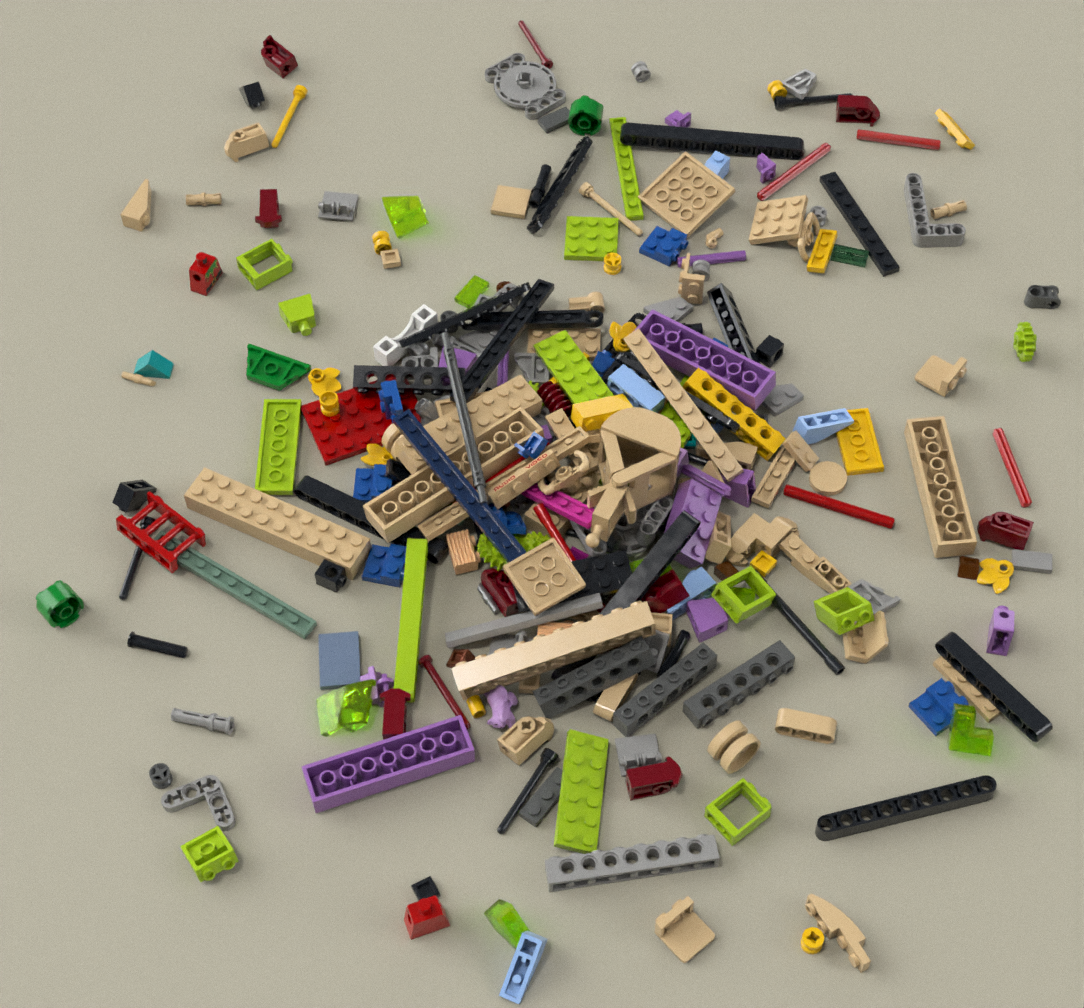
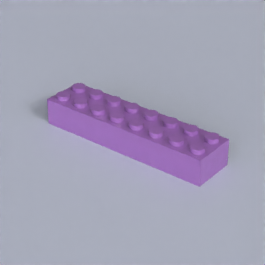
M653 309L635 329H640L666 365L689 377L699 367L707 372L717 383L722 384L729 393L735 395L740 402L754 411L757 410L776 386L775 371Z
M459 715L301 767L315 813H319L474 762L475 751L462 716Z

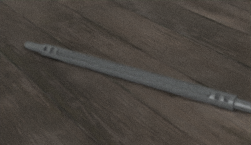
M444 332L441 335L444 345L443 353L474 487L478 491L480 504H488L485 478L478 455L454 347L451 346L449 333Z

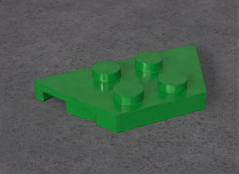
M252 344L247 345V380L280 391L311 371V365Z

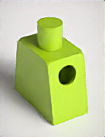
M311 294L278 303L280 316L292 333L301 332L303 336H308L312 333L311 328L316 326Z

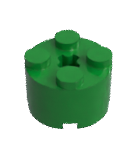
M586 95L575 100L571 104L568 123L570 130L580 136L597 134L601 129L603 105Z
M61 580L56 581L53 585L36 595V608L38 612L53 628H56L55 626L65 628L73 624L80 616L78 614L80 609L83 610L84 608L83 600L67 583Z

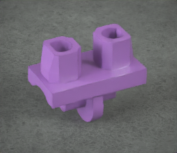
M374 666L368 667V673L360 676L362 686L365 689L371 687V691L362 694L363 701L368 706L378 704L380 707H384V701H380L379 698L380 693L392 688L394 680L387 677L385 673L376 672Z

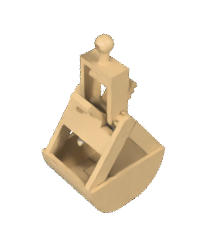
M631 407L614 413L601 426L598 468L603 486L588 490L587 507L590 509L596 506L592 513L591 533L585 539L587 546L595 548L599 545L600 540L607 542L623 513L627 516L628 524H634L637 509L668 495L672 496L676 483L681 436L676 424L668 417L645 408Z

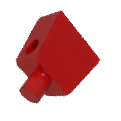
M437 896L420 899L406 907L404 922L411 940L450 926L444 907Z

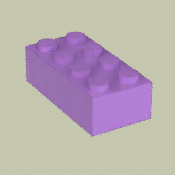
M694 479L679 484L665 528L666 532L684 510L701 522L697 531L674 558V561L689 569L703 564L723 497Z

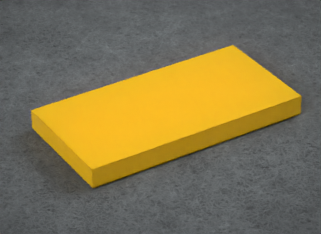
M868 408L847 410L854 423L835 433L847 476L884 472V465Z

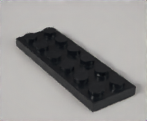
M626 550L571 561L586 583V587L559 603L600 593V596L617 593L632 574ZM512 583L519 613L530 611V608Z

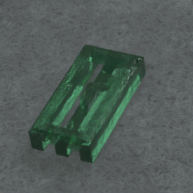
M834 244L830 261L865 268L869 251Z

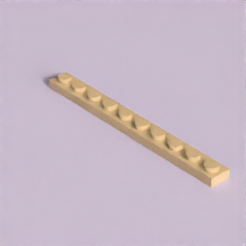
M638 328L625 337L624 341L725 479L729 482L744 472L738 461Z
M579 426L546 446L540 455L551 449L558 461L591 442V439ZM528 457V459L523 460L486 483L487 505L492 503L487 494L488 491L534 459ZM457 501L417 527L429 542L468 518L469 515Z

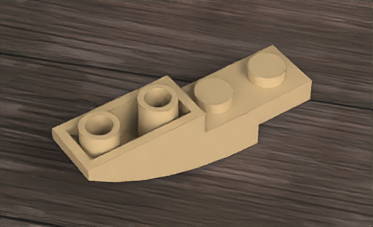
M794 532L779 544L778 547L792 560L790 564L825 591L832 594L852 584L824 556L822 558L817 556Z
M809 894L805 908L808 914L816 919L818 929L829 940L836 937L839 946L847 951L849 961L854 968L857 967L860 973L867 970L871 960L862 948L866 937L860 929L837 907L814 894Z

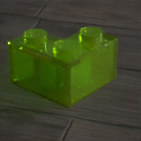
M953 703L947 739L948 750L991 756L994 740L992 729L974 726L976 719L974 706Z

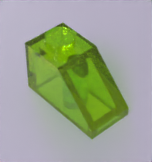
M498 899L484 912L493 928L515 950L522 932L530 931L514 906L509 902Z

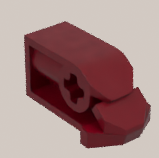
M271 35L263 41L264 47L261 49V55L268 68L282 79L298 66L295 56L275 41Z
M838 95L836 105L837 123H866L873 127L880 118L879 109L869 97Z
M260 189L259 216H255V222L260 224L262 228L279 227L282 217L279 215L277 189Z
M996 512L981 519L978 523L977 531L980 540L985 542V539L1017 550H1024L1034 522L1006 512Z
M494 568L484 570L481 573V583L491 594L503 616L508 617L519 612L512 582L507 574L504 573V570L497 571Z
M671 569L658 578L641 601H647L652 613H663L690 595L675 571Z
M391 688L380 693V701H384L383 740L406 733L407 707L405 704L406 701H411V694L400 688Z
M668 756L665 759L666 762L626 769L625 784L630 801L662 795L669 792L672 787H678L683 776L681 767Z

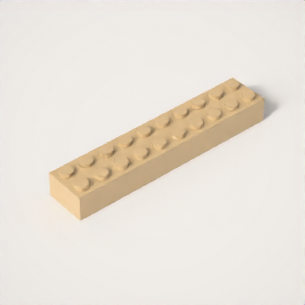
M522 407L517 408L474 435L485 481L522 456L518 453L520 449L514 446L515 443L523 447L534 431L544 438L542 427ZM465 442L447 452L446 455L473 488H475ZM427 465L364 504L363 508L367 520L384 540L389 543L456 499Z
M205 467L184 494L188 509L318 566L321 565L324 559L345 568L347 578L352 581L368 558L371 550L370 538Z
M637 601L632 603L631 607L625 609L616 608L605 616L599 614L592 617L590 621H578L572 624L570 628H558L552 634L535 636L532 641H520L515 643L514 647L508 649L499 648L494 651V654L488 656L483 654L475 657L473 661L457 663L456 667L451 669L463 701L471 696L487 693L495 689L497 685L507 686L618 648L641 635L643 638L656 635L655 622L647 601Z

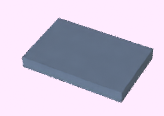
M358 631L318 634L320 690L341 689L344 686L361 684Z

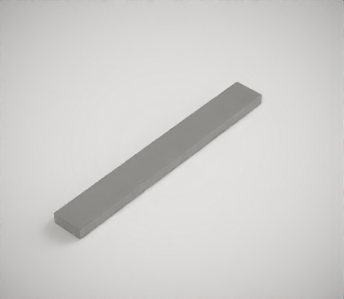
M600 593L558 603L537 616H534L532 611L451 631L445 633L446 644L448 648L601 609L603 608Z

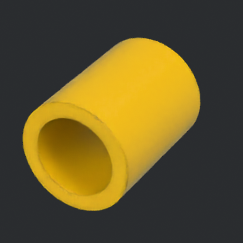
M479 695L471 696L466 700L473 718H480L486 714Z

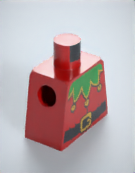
M204 252L196 254V260L189 268L191 291L207 296L222 275L223 271L215 256Z

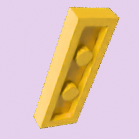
M940 108L935 112L939 118L937 121L942 126L948 128V134L957 139L956 143L961 148L966 147L971 150L975 146L947 112Z
M819 230L807 264V272L825 273L838 236L836 230Z

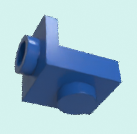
M604 349L602 352H597L591 364L600 377L605 374L615 361L612 358L613 354Z
M534 431L523 447L518 443H515L514 446L520 449L518 453L524 458L528 459L530 456L535 460L549 441Z

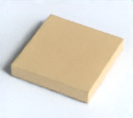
M498 185L491 207V214L525 219L532 190Z

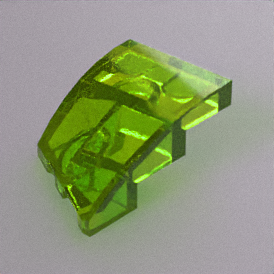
M419 196L382 197L385 210L397 238L400 239L429 224L425 214L426 210Z
M369 679L352 683L316 699L322 736L327 737L341 728L353 733L368 724L369 710L373 701L370 696L372 686H376V680Z

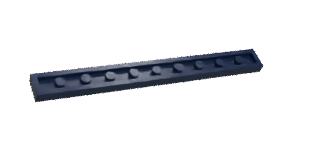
M408 409L393 419L395 426L504 559L509 563L527 553L487 503L480 504L478 492L412 412Z

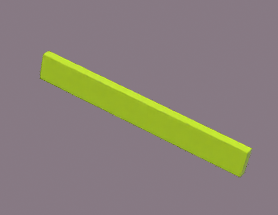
M626 117L609 118L625 217L630 221L643 220L644 215L641 200L638 198L640 193L631 146L620 142L621 126L627 123Z

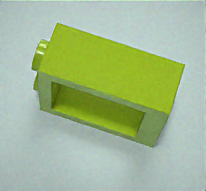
M273 239L236 257L239 271L256 291L292 272L291 264L293 261L290 255L285 254L279 243L276 244ZM271 255L278 260L279 264L260 274L252 267V265Z
M749 566L717 583L711 596L731 619L738 624L770 606L776 593L763 580L760 574L752 566ZM742 581H745L760 597L746 606L730 589Z
M849 587L813 601L817 619L838 635L875 621L871 603Z
M742 778L705 807L704 817L734 846L770 817L772 807L769 800L761 797L751 782H747ZM742 794L757 809L759 814L738 830L720 810Z

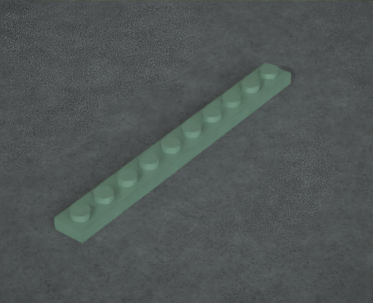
M161 530L154 540H159L166 532ZM173 538L163 547L168 551H173L182 542ZM191 547L187 548L177 557V564L303 639H306L317 626L314 619Z

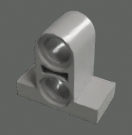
M430 347V355L408 356L404 358L402 366L438 367L437 347ZM412 377L407 378L408 380H415Z

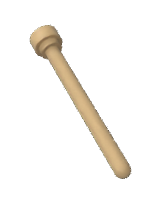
M585 182L581 185L579 193L582 196L592 198L615 218H619V221L636 235L641 236L643 234L639 227L595 193L590 183Z

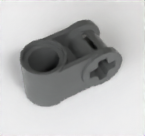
M1031 285L1024 298V304L1032 309H1056L1061 305V300L1058 298L1059 288L1054 285Z

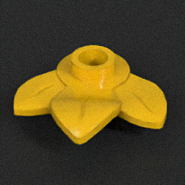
M615 321L611 323L609 334L614 339V349L617 352L623 353L630 349L625 343L624 338L637 328L634 322H627L623 326Z
M331 367L324 370L319 368L311 370L308 380L312 384L313 393L320 397L325 391H340L341 384L336 379L340 371Z
M368 444L367 451L369 454L361 457V461L370 466H374V464L386 465L390 458L395 460L385 447L382 448L378 444Z
M987 558L979 563L983 570L978 575V584H993L995 594H1000L1008 588L1010 584L1009 577L1014 573V566L1010 561H997L993 558ZM1001 567H1007L1005 571L1000 570Z

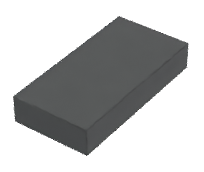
M563 107L539 118L538 124L546 133L569 124L570 110L567 107Z

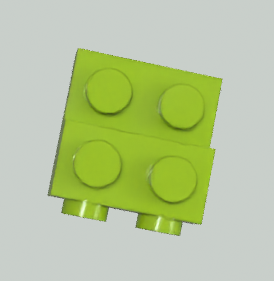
M219 826L180 846L200 883L204 880L210 881L214 879L216 874L223 870H231L235 863L239 862L234 849Z

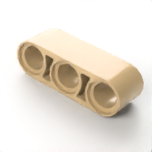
M636 673L603 690L595 704L593 714L613 722V713L623 706L637 681L638 674Z
M781 708L778 710L775 731L785 736L831 744L834 742L837 721L827 716Z

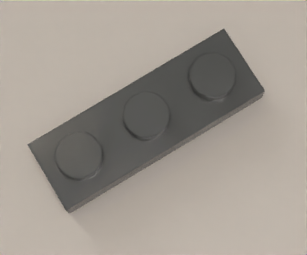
M558 767L555 768L519 812V816L534 827L538 826L559 800L563 770Z

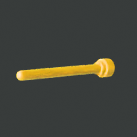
M296 85L293 91L294 98L272 141L271 146L273 148L278 147L299 101L306 97L308 92L306 87Z

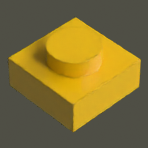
M761 550L750 562L749 566L757 569L763 577H766L777 565V560Z

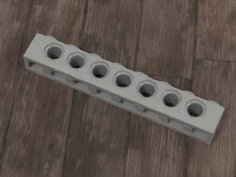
M701 834L695 838L680 837L674 841L660 840L648 845L639 843L628 848L619 846L607 851L594 850L591 853H574L567 857L553 856L545 860V872L549 892L715 868L719 865V853L715 835ZM691 850H697V851H699L700 853H699V854H692L690 851H691ZM676 853L679 856L674 858L669 856V854ZM655 856L657 860L651 861L648 857ZM634 859L636 863L629 864L627 860ZM608 862H612L615 864V866L608 867L605 864ZM590 865L594 869L586 870L584 867ZM571 869L573 872L567 874L563 870Z

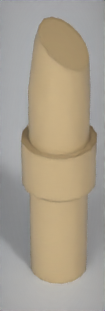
M126 371L122 372V378L134 381V383L148 386L156 385L154 380L142 375Z

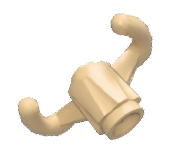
M810 212L803 222L800 238L787 240L789 245L798 247L799 254L806 263H808L810 257L805 251V246H810L814 240L813 232L810 231L812 224L815 235L818 236L820 230L819 221L813 212Z
M576 450L574 455L582 460V464L573 469L570 466L560 467L555 475L556 479L549 485H545V477L539 480L537 483L541 492L550 495L560 489H564L568 493L578 491L581 486L579 477L590 468L588 456L584 452Z

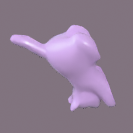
M497 685L495 689L484 693L493 712L487 724L493 725V728L503 729L506 725L511 728L516 723L511 707L517 705L518 700L514 693L507 692L502 685Z

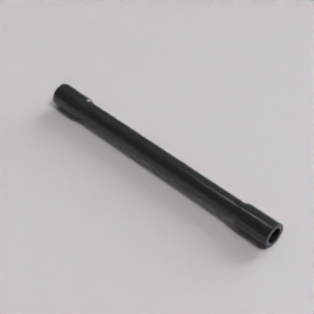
M760 574L763 580L768 584L767 580ZM776 593L772 601L774 606L820 655L834 674H841L845 666L835 655L830 653Z

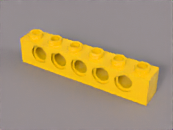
M699 367L683 385L685 391L719 410L724 416L726 415L731 420L736 421L740 427L736 433H732L744 443L758 447L757 453L766 461L772 457L786 440L779 431L773 429L764 419L756 415L750 407L745 406L735 395L729 393L722 384L717 383L707 372Z

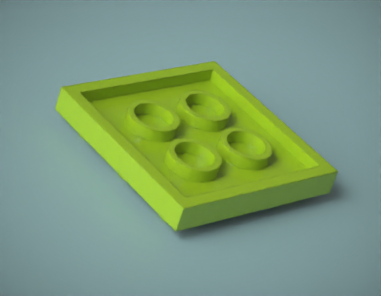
M567 216L564 260L604 261V257L608 253H617L619 218Z

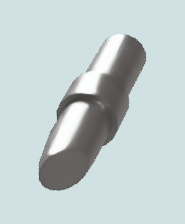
M479 583L477 590L482 596L483 601L489 606L493 614L499 613L500 609L493 600V597Z

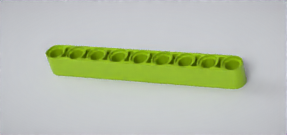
M419 538L407 539L394 688H400L411 694V701H406V703L415 702L428 554V539Z

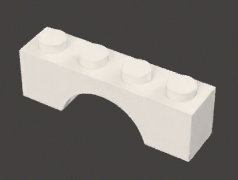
M423 304L411 314L408 325L398 336L394 338L385 336L373 346L375 360L383 366L394 365L407 354V349L410 346L415 345L413 343L402 348L399 341L438 323L437 313Z

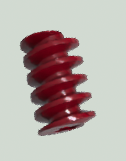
M552 381L542 384L537 390V394L549 412L553 413L562 408L566 416L569 417L572 413L573 405L567 399V395L563 394V390L559 389V384H553Z

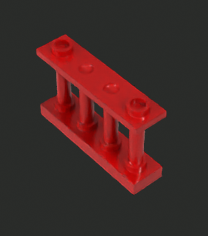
M149 491L147 493L148 505L131 519H127L122 514L116 518L117 530L168 571L174 573L178 569L177 557L195 542L202 547L206 545L205 533L201 528H196L164 503L160 496H155ZM154 509L161 514L146 529H140L136 526L139 521ZM167 520L175 525L174 528L159 540H154L149 536ZM181 531L189 536L173 551H168L163 547Z

